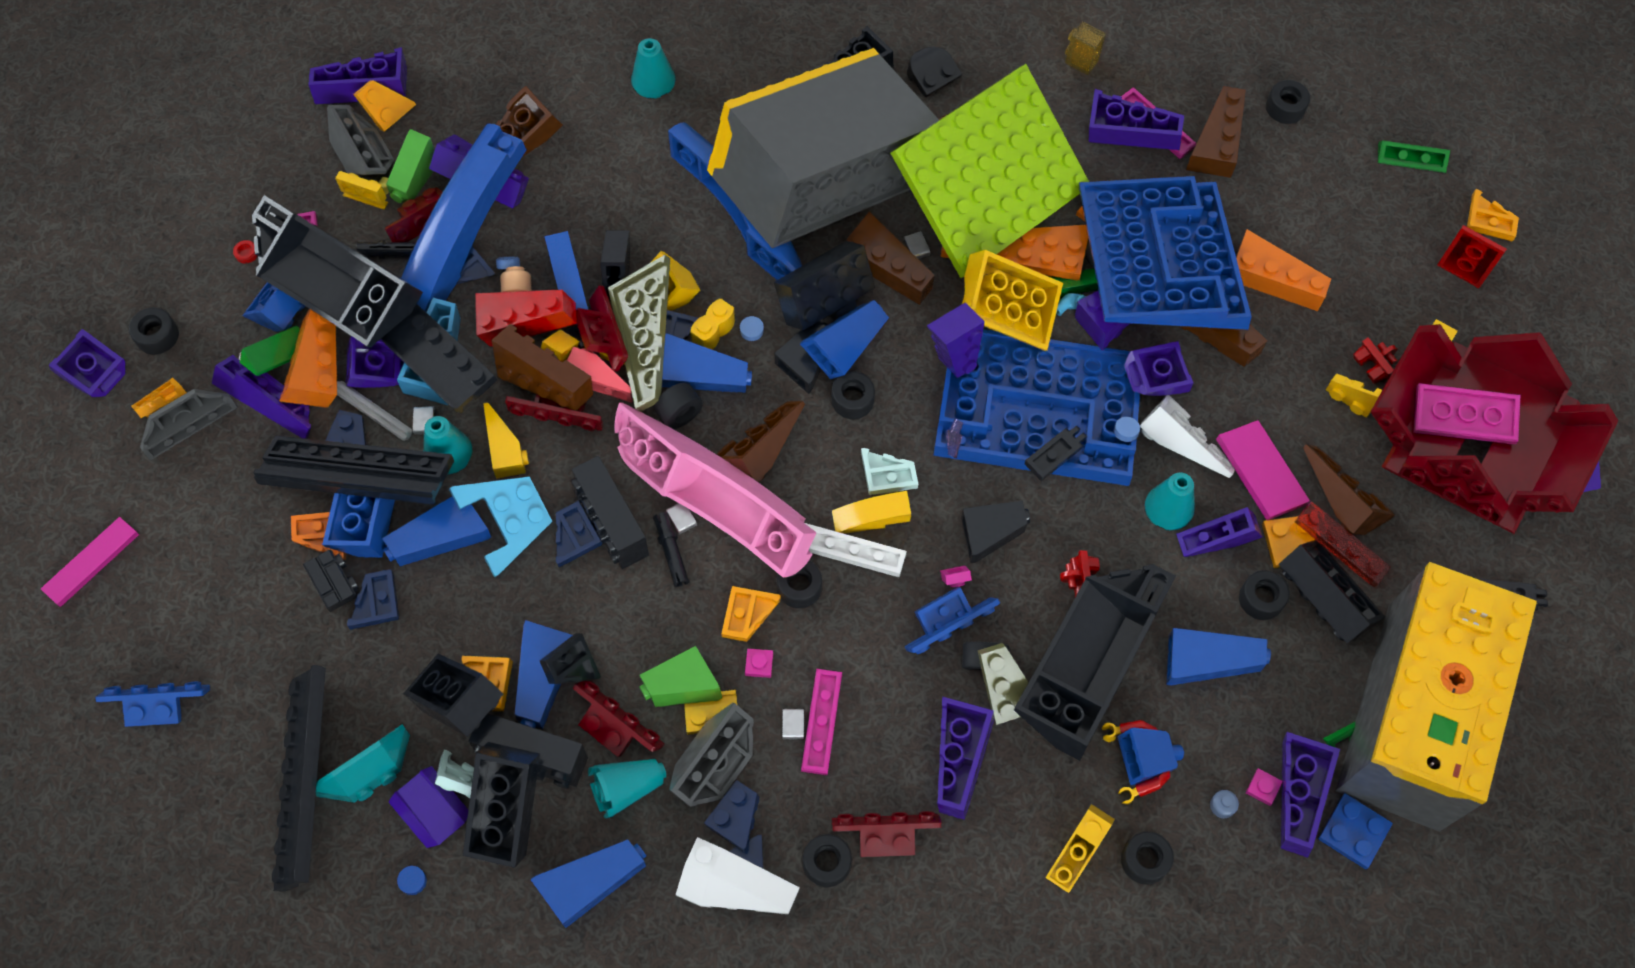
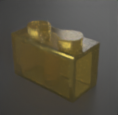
M1084 21L1078 28H1073L1068 37L1070 44L1065 51L1067 55L1065 63L1089 75L1099 62L1106 33Z

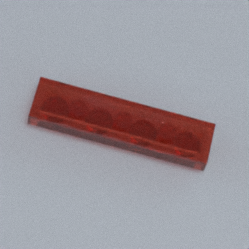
M1310 502L1295 520L1297 525L1372 587L1379 585L1391 568L1390 565L1313 502Z

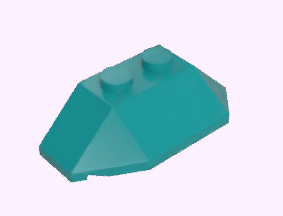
M403 724L319 779L316 784V796L355 803L357 800L364 801L373 794V790L381 784L385 786L392 783L397 778L396 774L401 772L410 734Z

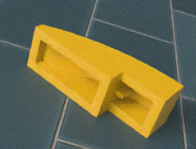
M907 491L864 499L832 510L835 531L844 534L885 528V525L910 522L911 509Z

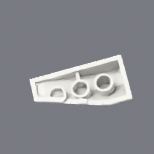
M1166 395L1141 423L1142 433L1149 440H1154L1158 444L1230 478L1235 469L1229 459L1215 444L1211 443L1208 445L1206 443V433L1201 427H1192L1188 421L1191 416L1170 395Z
M697 837L686 860L676 896L701 907H723L733 910L746 909L755 910L756 912L789 914L800 887Z

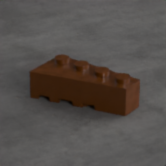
M1251 324L1248 330L1179 326L1184 330L1192 332L1203 342H1208L1216 347L1219 352L1243 367L1258 357L1267 343V340Z

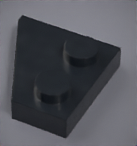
M575 633L540 660L549 684L577 682L587 679H599L601 677L582 633Z

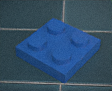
M1344 793L1319 835L1318 840L1362 868L1368 869L1393 823Z

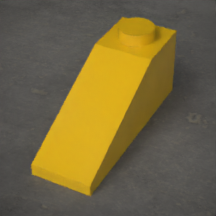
M483 403L492 468L496 479L525 474V465L529 464L527 450H522L518 439L491 405Z

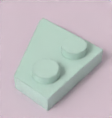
M861 448L869 495L918 488L914 462L896 459L888 454L878 455L869 452L867 448Z
M444 749L440 758L435 784L444 790L456 791L470 798L474 767L466 762L462 766L458 765L450 759L452 753Z

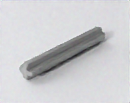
M337 381V395L401 440L405 441L411 437L413 433L411 428L352 387L346 386L345 382Z

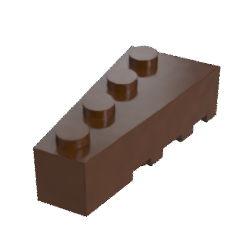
M1223 86L1191 154L1186 170L1231 178L1238 158L1245 89Z
M869 212L846 241L865 246L872 277L920 305L933 289L934 274Z
M509 324L492 339L497 376L502 380L575 411L593 395L592 378L590 375L567 360L561 362L554 354L555 352L546 348L543 350L534 344L535 340L530 336L526 335L523 337L516 333L517 328Z

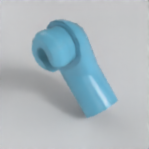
M1073 293L1066 294L1059 300L1056 314L1061 316L1067 309L1076 310L1077 301L1086 296Z

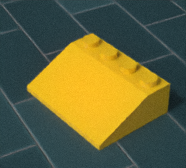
M987 250L970 254L964 276L965 303L985 321L984 327L1047 351L1063 283Z

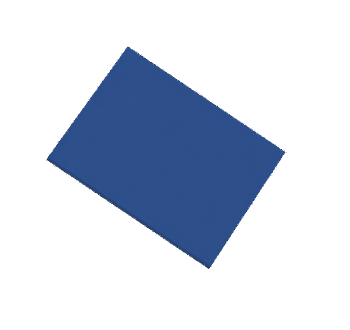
M1195 176L1079 182V191L1105 322L1249 329L1252 316L1216 182L1196 183Z
M983 329L976 368L971 373H965L958 378L948 368L946 370L933 456L1029 470L1024 464L1027 458L1065 428L1070 431L1075 426H1078L1081 430L1075 437L1077 438L1082 433L1088 436L1082 442L1084 447L1051 474L1129 486L1133 475L1137 438L1131 442L1121 441L1115 436L1114 427L1117 420L1122 417H1131L1138 422L1140 393L1132 390L1124 367L1128 354L1131 351L1105 348L1102 351L1098 346L1052 339L1049 341L1048 350L1044 351L997 331Z

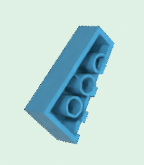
M433 298L426 313L458 341L461 317L456 304ZM404 363L397 378L404 394L448 405Z

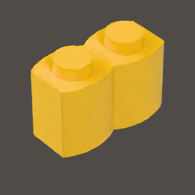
M723 299L714 301L707 309L706 315L698 318L692 325L690 331L692 343L713 350L717 346L720 337L726 335L734 326V307Z

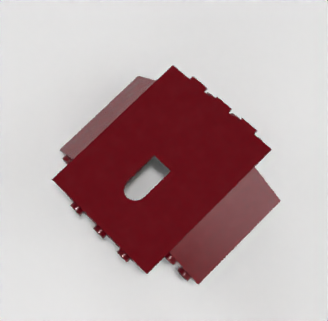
M1441 324L1418 327L1370 411L1393 444L1381 466L1382 468L1515 534L1526 511L1574 512L1618 423V419L1609 404L1580 405L1578 400L1567 395L1572 383L1541 332L1474 337L1467 348L1457 342H1452ZM1420 383L1521 395L1518 443L1492 442L1482 463H1480L1475 455L1457 456L1465 438L1414 433L1417 385Z

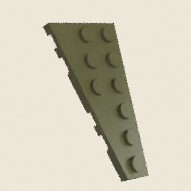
M666 255L661 256L608 287L613 313L628 352L625 366L635 409L640 412L655 405L661 396L670 258Z

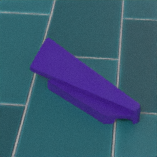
M234 355L215 365L212 378L213 385L300 438H308L311 424H309V405L280 402L284 385L267 372L256 376L244 367Z

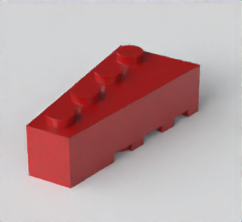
M563 290L475 293L476 335L490 347H492V339L509 324L516 327V333L523 337L526 335L531 337L577 324L576 302Z

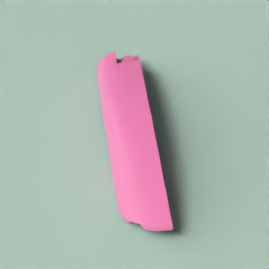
M619 403L614 426L615 433L618 434L620 446L617 448L622 459L633 472L662 496L671 498L732 536L782 577L796 574L807 564L813 555L808 550L816 532L804 523L806 518L763 485L702 445L656 419L624 403Z

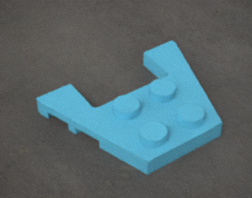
M530 477L459 485L449 489L459 510L484 499L507 545L484 556L494 577L498 576L552 522Z

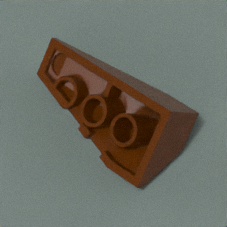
M785 402L764 417L765 424H760L754 428L750 427L745 431L747 434L746 438L737 444L732 440L716 455L755 481H762L765 477L764 475L772 468L804 408V402Z

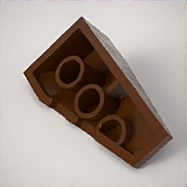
M527 86L523 87L509 101L504 117L496 123L503 132L523 141L526 148L523 156L545 143L563 126Z
M1308 444L1303 447L1336 517L1342 522L1341 527L1351 535H1365L1395 516L1373 493L1369 495L1367 492L1357 488L1360 483L1357 479L1352 478L1346 473L1341 474L1342 467L1319 447Z

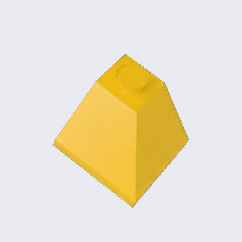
M660 251L651 262L663 255L670 258L667 310L672 311L688 304L698 294L700 288L690 271L668 254Z

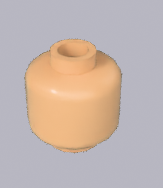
M513 266L506 268V271L500 276L501 292L532 291L531 274L525 271L524 267Z

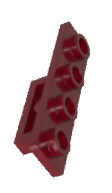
M429 188L416 199L407 200L402 204V207L397 209L401 219L385 227L391 242H408L421 234L442 194L439 188Z
M599 285L589 299L592 310L582 308L576 310L577 325L585 349L587 351L606 353L612 370L618 372L626 362L628 352L605 288Z
M537 394L534 402L506 396L505 399L508 411L517 416H534V418L540 421H557L561 425L580 426L587 431H602L603 429L601 416L583 412L586 402L575 411L542 398Z
M583 681L574 685L573 689L591 703V706L578 725L617 757L624 754L634 738L651 752L663 748L665 743L659 739L660 736L655 731L646 729L639 723L640 721L635 715L626 713L619 707L620 705L615 699L606 697L599 691L600 688L595 683Z
M932 811L919 812V815L895 812L892 813V816L867 813L865 817L840 814L836 818H832L833 831H860L861 857L915 855V829L942 827L939 814H935Z

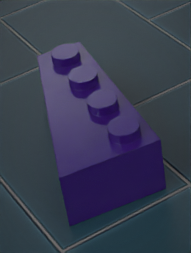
M402 47L394 49V53L386 55L383 52L375 53V57L369 59L353 58L352 61L343 65L340 62L310 68L308 85L314 103L359 102L353 94L370 80H374L406 97L407 64Z
M455 134L437 143L429 169L451 179L472 147V144ZM514 169L495 200L513 209L522 201L529 178L524 176L521 171Z
M943 696L938 810L939 813L965 820L994 724V710Z
M1289 732L1285 734L1282 748L1281 849L1308 858L1314 846L1340 749Z

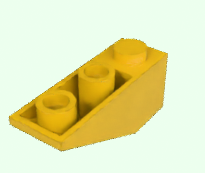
M1091 804L1046 878L1069 893L1115 819Z

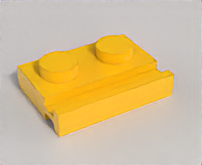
M338 172L335 179L340 190L344 192V197L385 210L388 202L385 201L386 195L380 183L375 180L360 178L354 173Z
M736 690L721 691L723 698L718 701L684 704L687 735L699 733L709 719L731 703L737 704Z

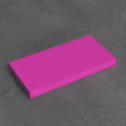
M1419 383L1416 388L1414 433L1517 444L1521 395Z
M1258 420L1218 435L1216 438L1218 444L1267 521L1303 507L1310 502Z

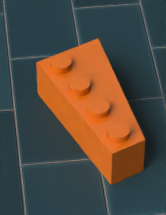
M1248 229L1246 230L1236 254L1243 286L1318 311L1326 297L1331 278Z
M311 309L308 310L302 321L280 402L329 407L337 396L336 325Z

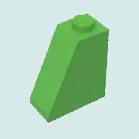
M412 129L409 130L386 183L390 197L398 203L415 199L433 173L429 169L435 151L431 138Z
M696 646L640 674L643 685L639 686L645 700L651 699L655 707L718 701L723 698L717 681Z

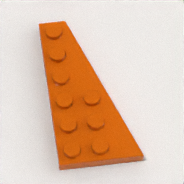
M1086 225L1032 228L997 255L1043 275L1080 280L1088 242ZM942 246L941 257L949 258Z

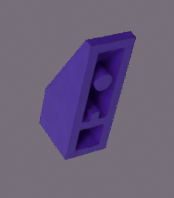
M1248 507L1176 534L1184 557L1241 546L1263 537L1256 516Z

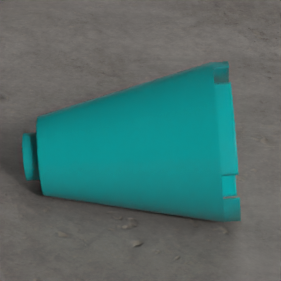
M651 38L644 39L639 43L631 76L633 88L639 95L646 98H659L666 93L668 94L675 85V73L660 43Z
M442 416L432 417L426 422L423 451L452 454L454 463L448 474L457 473L465 468L473 453L470 439Z
M1175 473L1148 493L1145 500V511L1153 524L1170 531L1179 530L1188 525L1192 520L1195 512L1194 482L1189 475Z
M656 759L594 765L589 767L588 776L594 775L595 782L590 783L592 794L599 811H606L603 816L606 819L613 817L663 785L666 771L662 763H658Z

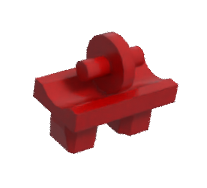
M1368 337L1362 341V347L1353 354V358L1360 366L1372 360L1376 366L1368 370L1366 374L1374 384L1385 378L1388 381L1394 371L1391 365L1398 361L1394 356L1398 349L1395 345L1387 348L1381 342L1377 345L1380 349L1379 351Z
M1080 550L1078 552L1079 555L1071 558L1070 563L1066 564V571L1060 574V580L1068 583L1069 589H1074L1075 598L1085 578L1091 576V574H1096L1100 568L1099 558L1088 556L1087 551Z

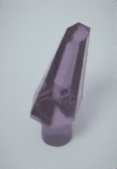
M954 419L951 429L945 432L948 455L957 459L962 435L959 433L963 422Z

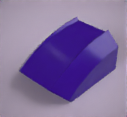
M81 329L65 350L49 364V368L91 397L106 396L125 375V360Z
M351 336L346 355V386L374 388L399 385L397 378L404 362L381 340L369 348Z
M1178 341L1133 350L1129 352L1124 364L1132 390L1144 395L1163 396L1190 392L1193 385V380L1188 373Z
M432 766L421 770L419 774L402 788L394 792L389 800V804L426 848L440 845L466 822L469 811L453 791L444 790L435 784L437 772Z

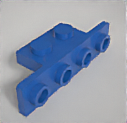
M956 587L914 611L925 635L906 645V651L916 654L927 651L930 648L929 644L936 640L938 642L946 640L952 636L951 632L955 629H964L974 623V618L980 615L984 617L994 612V607L1000 604L999 599L990 597L971 608L961 587Z
M194 681L177 687L174 686V683L160 684L158 688H148V685L144 684L135 685L131 689L121 690V686L104 688V691L95 698L96 702L122 701L125 727L177 724L181 722L182 717L180 697L203 696L210 691V685H201V682Z

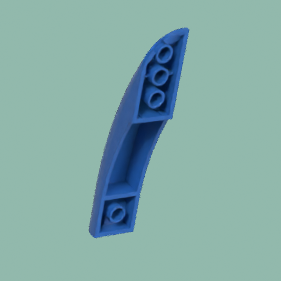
M679 123L669 129L671 157L702 182L730 214L747 244V255L776 280L803 266L791 241L772 249L707 171L714 146L687 123Z
M485 125L456 169L432 210L401 278L423 292L417 304L425 312H427L433 298L446 301L461 278V270L485 217L503 185L526 152L525 145L521 139L503 132L498 125Z

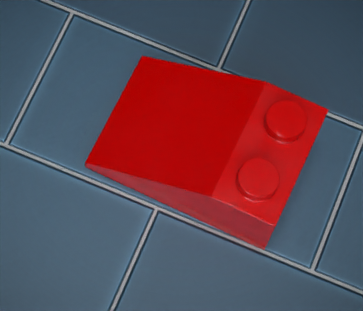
M1463 225L1437 265L1471 285L1480 288L1507 249Z

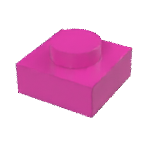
M966 566L940 570L942 581L946 585H950V587H960L965 585V581L972 580L970 570Z
M747 649L745 676L771 678L773 650Z
M1258 768L1246 794L1271 806L1283 781Z

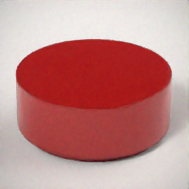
M243 240L234 246L233 254L238 262L244 264L251 263L257 258L254 242Z

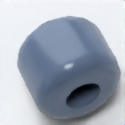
M1220 790L1210 800V809L1219 818H1229L1238 810V798L1231 791Z

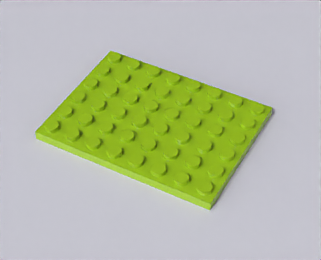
M1026 64L1020 66L890 152L960 278L965 276L970 254L982 250L998 254L1080 194L1079 182H1089Z

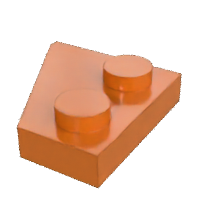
M330 512L291 516V536L294 543L321 553L332 550L335 555L340 553L343 560H346V553L322 545Z

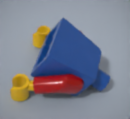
M1138 720L1120 723L1118 727L1113 723H1105L1102 727V730L1109 729L1114 732L1112 735L1103 736V740L1106 742H1113L1118 737L1130 785H1135L1133 789L1129 787L1120 789L1118 794L1126 791L1131 795V799L1122 802V804L1132 803L1135 796L1139 795L1142 797L1159 790L1170 779V772L1177 769V761L1182 760L1184 757L1183 747L1179 744L1172 745L1169 733L1160 731L1145 721Z

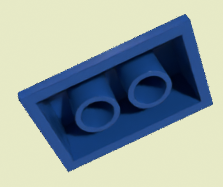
M267 282L242 316L275 332L283 331L291 327L294 322V315L297 311L300 312L305 305Z
M334 493L322 545L357 557L382 558L383 548H385L382 538L388 534L395 500Z

